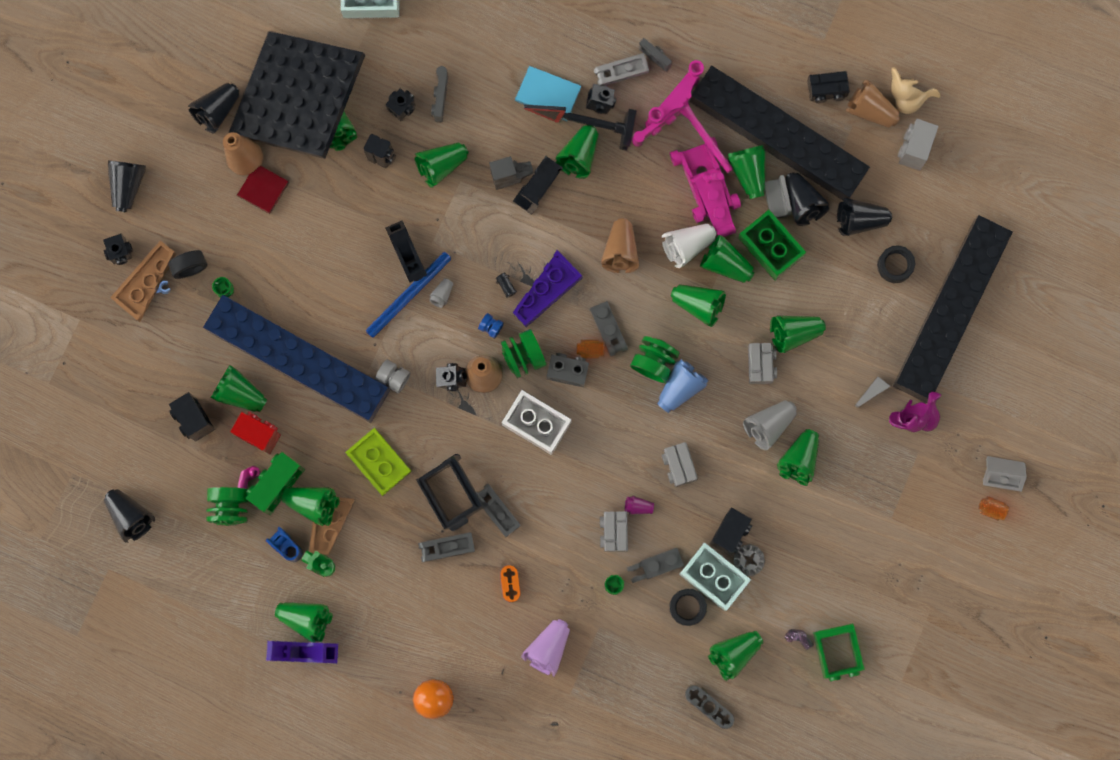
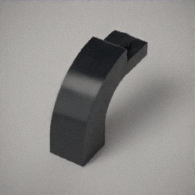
M403 220L385 227L409 283L419 281L424 276H427Z

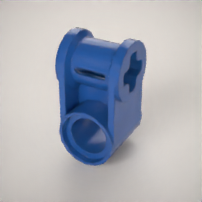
M279 526L277 528L278 531L270 539L267 538L266 542L290 562L299 561L302 557V549ZM295 548L296 555L289 558V549Z

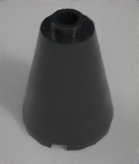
M225 83L190 103L188 107L191 108L188 111L200 126L204 124L207 127L205 130L214 134L218 131L240 97L239 89L233 83Z
M108 160L112 207H116L115 211L127 213V209H132L146 171L145 165Z
M792 172L785 177L792 214L798 226L809 225L810 220L815 219L817 221L829 211L830 205L828 201L800 173Z
M843 198V202H840L838 205L837 222H841V228H838L842 236H850L886 227L892 221V213L887 207L850 198Z
M112 489L106 493L105 505L120 538L124 542L129 543V539H133V541L138 540L152 528L150 523L152 521L155 523V516L119 489Z

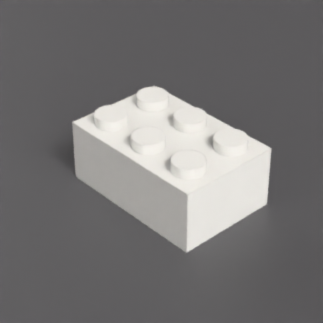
M521 390L502 421V426L552 455L572 420Z

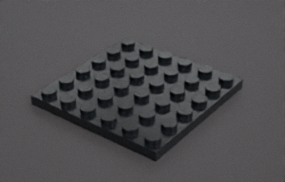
M268 31L228 133L234 132L256 142L326 159L365 54L356 50Z

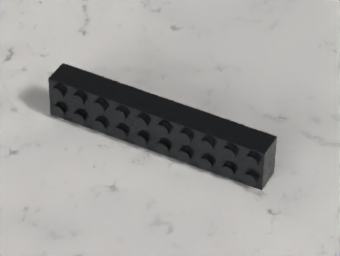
M711 65L691 94L690 103L757 146L763 145L766 152L841 200L852 196L870 168L861 160L713 65Z
M980 215L974 219L893 387L925 403L928 402L929 393L936 392L1013 231Z

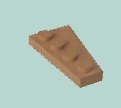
M160 240L110 298L140 322L169 268V261L175 257L176 253Z

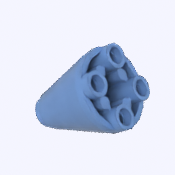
M681 359L675 363L657 404L669 413L703 390L709 380L701 373L694 372L695 368L687 361L685 362Z

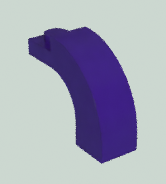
M267 641L266 661L337 663L338 644Z

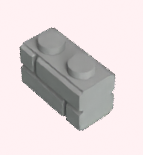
M750 343L748 345L749 384H772L774 379H777V367H773V360H776V348H773V343Z
M686 442L663 450L664 454L661 456L664 465H668L670 470L667 473L670 484L674 483L675 487L698 480Z
M604 512V516L600 517V528H604V536H600V548H604V552H628L627 512Z

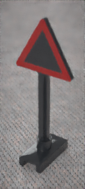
M524 105L523 109L554 122H559L561 118H564L568 121L612 130L614 133L622 134L619 149L627 151L628 147L631 146L637 110L629 109L625 114L624 123L617 121L614 123L579 114L565 113L566 107Z

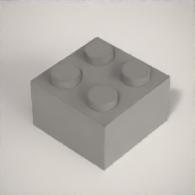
M916 119L914 124L910 123L903 138L906 141L900 147L897 156L900 157L898 164L920 171L928 159L938 126L920 119Z

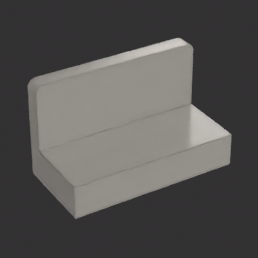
M784 175L779 176L777 180L766 181L765 196L768 209L777 219L790 216L792 209Z
M987 456V469L983 478V485L1022 492L1027 478L1025 463Z

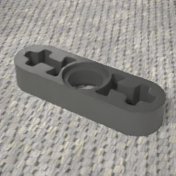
M690 686L686 689L685 697L687 701L720 728L728 729L734 724L733 715L700 687ZM697 689L699 697L703 698V695L707 697L702 701L700 707L697 705L700 702L696 698L690 699V690L695 691ZM708 701L715 704V710L712 713H707L704 710V704ZM719 707L722 709L719 712L721 715H729V724L724 723L722 725V720L718 716H716V719L712 718L718 712Z

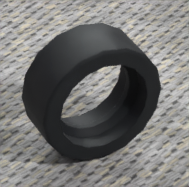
M899 245L885 249L877 263L878 272L881 277L891 283H901L907 280L913 273L916 265L912 252L906 247ZM900 254L905 257L908 265L906 271L901 275L889 273L885 266L888 256Z
M194 250L174 257L169 261L168 266L175 279H183L203 271L207 267V262L202 251Z
M686 588L678 591L672 597L669 610L672 618L677 623L684 626H692L698 624L704 618L707 612V604L700 592ZM684 596L696 598L700 606L698 614L691 619L681 617L677 612L679 599Z

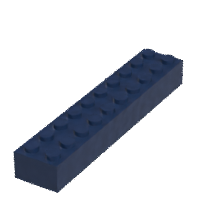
M224 295L221 296L203 326L207 332L369 423H372L390 392L387 386Z

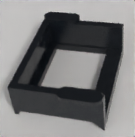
M545 156L527 185L521 188L512 202L529 214H532L539 207L538 202L563 167Z
M454 454L436 468L416 479L444 530L456 531L468 523L470 516L488 506L487 502L480 500L460 465L461 456L459 454ZM451 466L473 506L449 521L427 480Z

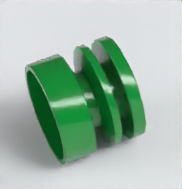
M531 329L519 333L520 343L518 344L513 337H510L511 347H508L505 340L501 341L504 359L509 370L512 371L517 379L521 377L519 371L521 367L525 375H527L528 364H531L535 371L547 366Z
M644 336L642 339L644 345H639L638 349L645 355L635 354L630 367L649 379L666 383L671 370L665 364L675 365L676 361L674 359H678L680 353L670 344L660 339Z
M234 487L208 488L207 502L214 503L215 507L206 509V512L213 513L215 516L206 517V522L219 526H236L248 523L247 517L239 516V514L248 513L247 509L239 508V504L248 502L245 499L248 496L246 494L248 489Z

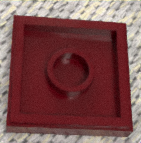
M258 166L254 172L248 175L237 196L271 214L288 186L289 181L262 166Z

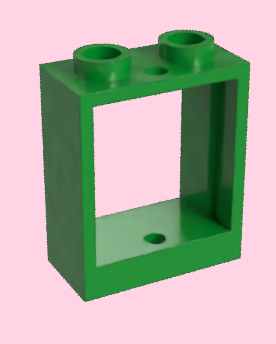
M854 623L813 632L824 679L829 678L830 682L841 679L840 675L848 674L849 677L860 675V671L865 670ZM848 633L856 666L829 672L821 639Z

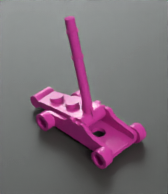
M694 60L690 63L686 76L663 103L649 111V119L645 123V129L634 133L632 143L634 146H641L646 138L650 135H657L662 130L661 127L665 124L670 125L677 119L676 116L682 114L694 126L708 146V149L712 151L719 161L720 166L729 173L733 168L729 164L728 159L719 150L716 142L714 143L688 103V100L692 97L691 91L698 85L699 76L702 75L704 70L703 63L699 60Z
M711 137L714 143L716 142V145L718 147L715 137ZM706 143L684 152H678L677 150L670 152V158L674 167L682 165L698 205L697 208L692 209L695 222H702L704 217L709 216L716 230V237L719 235L727 237L735 234L736 229L729 208L732 207L733 210L740 208L741 203L736 193L729 195L724 174L721 172L714 154L708 149ZM699 167H704L707 170L700 174L696 173Z

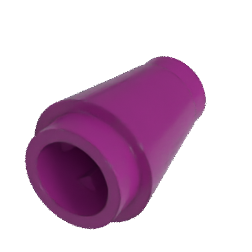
M632 495L626 498L624 510L629 512V515L652 514L654 503Z

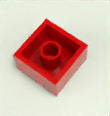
M249 411L247 414L241 412L230 433L270 455L281 436L277 432L278 428L266 420L262 423V419Z

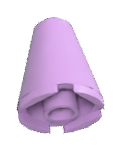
M558 619V621L553 620L523 652L522 659L524 661L529 659L531 661L530 666L547 675L552 672V676H555L570 632L568 624L561 619Z

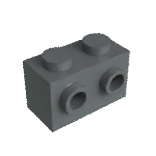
M551 354L547 380L584 388L589 362H586V359L581 357L570 359L567 358L566 354Z

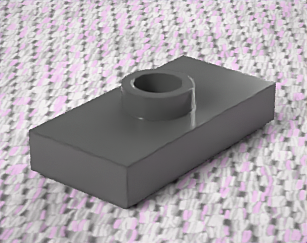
M645 38L639 42V50L665 72L671 68L672 61L664 55V51L660 47H654Z

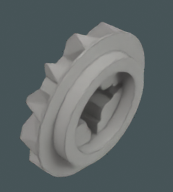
M744 545L734 555L735 567L746 576L756 575L763 569L765 563L764 553L756 546ZM754 553L753 561L757 565L750 563L744 567L746 559L742 555L749 557Z

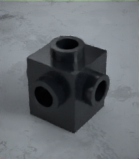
M593 84L587 94L585 109L607 115L616 103V98L614 97L615 89Z
M399 88L397 92L394 91L389 96V101L385 104L386 109L399 121H402L406 116H410L414 112L416 106L415 97L408 90L404 92Z
M122 234L103 239L106 247L103 251L107 261L110 260L114 265H123L132 259L131 252H133L131 243L127 242Z
M448 363L447 367L436 368V387L447 389V391H459V388L466 387V368L459 367L457 363Z

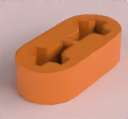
M507 565L501 570L502 593L506 601L513 603L520 598L519 576L515 567ZM507 569L515 572V575L512 576V583H508V577H504ZM509 585L513 586V591H517L514 599L506 596V593L509 592Z

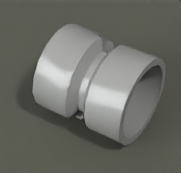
M386 359L381 365L375 380L383 385L388 384L389 389L399 394L406 385L411 372L402 367L398 369L395 363Z

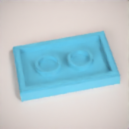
M529 66L515 101L524 105L566 107L565 113H571L581 86Z

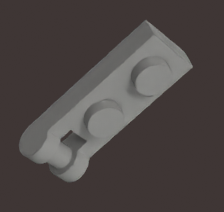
M644 53L598 66L594 68V72L599 79L597 81L598 85L608 86L615 82L649 73V68ZM610 71L611 76L606 77L605 72Z

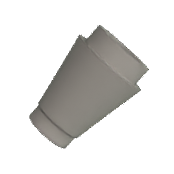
M444 278L430 294L431 298L429 301L439 308L446 305L453 282Z

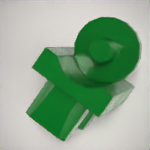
M306 551L301 559L302 562L308 564L307 569L323 577L331 576L335 572L334 560L317 551L314 554Z

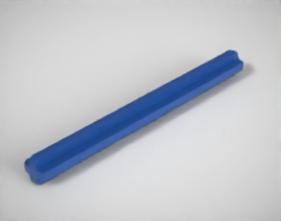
M443 252L425 270L427 276H424L419 281H414L366 329L367 334L372 338L375 337L451 261V257L446 252Z

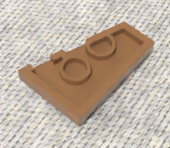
M339 497L340 502L338 507L334 509L330 526H320L313 522L309 552L314 554L317 551L323 555H330L355 499Z

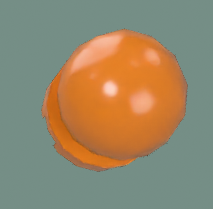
M436 679L421 683L416 688L413 696L414 708L419 715L427 719H437L449 713L454 701L453 692L449 685Z

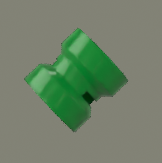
M218 277L213 281L212 289L218 297L221 298L224 295L230 298L233 295L234 286L227 278Z
M618 575L609 576L605 581V590L611 595L619 594L624 588L623 579Z

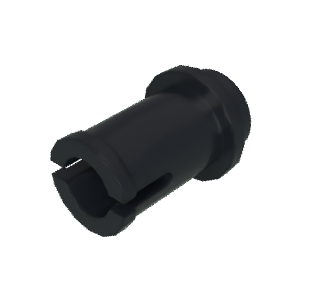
M504 272L496 277V284L500 285L506 298H509L517 293L509 280L510 276Z

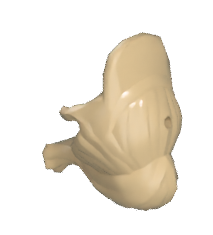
M891 68L893 78L891 92L896 99V108L901 113H913L929 97H940V92L937 89L931 88L922 92L913 87V85L918 83L917 80L901 79L897 69Z

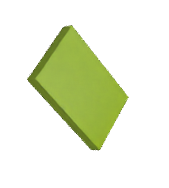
M375 427L345 452L382 496L412 472Z

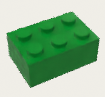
M767 210L745 228L738 237L774 281L799 262L806 254V251L770 210Z
M282 451L270 461L272 463L268 470L264 469L258 477L260 479L256 485L253 484L246 493L248 496L245 499L268 515H271L282 501L284 490L292 488L306 470Z

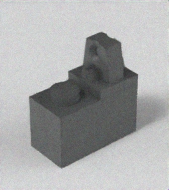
M510 156L489 162L496 190L521 183V179L533 174L530 161L517 163L515 160L512 161Z

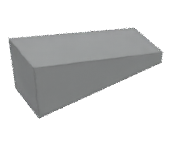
M877 377L856 403L855 407L858 408L888 389L890 385Z

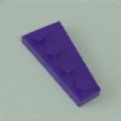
M556 250L551 261L546 264L544 271L534 281L532 288L524 295L513 311V314L525 327L529 326L583 278L582 275Z

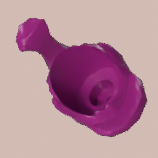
M930 392L927 404L919 402L911 405L913 401L910 399L901 412L896 411L890 414L889 423L893 427L905 429L913 433L921 430L933 431L940 421V413L936 407V401L942 394Z

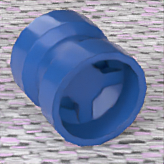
M487 313L479 324L478 330L486 331L490 337L495 339L501 331L504 322L495 320L491 314Z

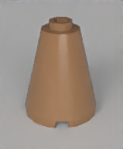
M865 80L862 83L865 86L862 89L858 87L848 102L847 106L850 108L846 109L849 114L887 128L894 127L900 120L898 116L899 111L870 81Z
M234 132L228 133L224 137L223 147L226 163L234 173L244 176L249 175L258 166H261L263 151L255 141Z
M620 218L613 223L601 259L602 267L607 271L619 273V270H626L625 273L636 271L639 267L633 226L628 219Z
M476 356L466 366V382L476 392H491L502 381V367L491 356Z

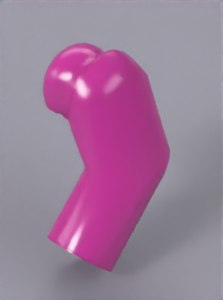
M250 466L243 470L240 474L237 488L247 489L248 482L260 475V469L256 466Z

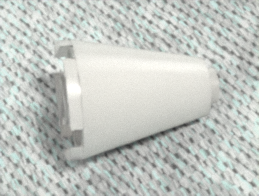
M702 224L666 232L662 235V238L665 237V241L662 242L664 251L670 262L675 261L677 263L675 267L681 268L715 241L716 230L709 224Z

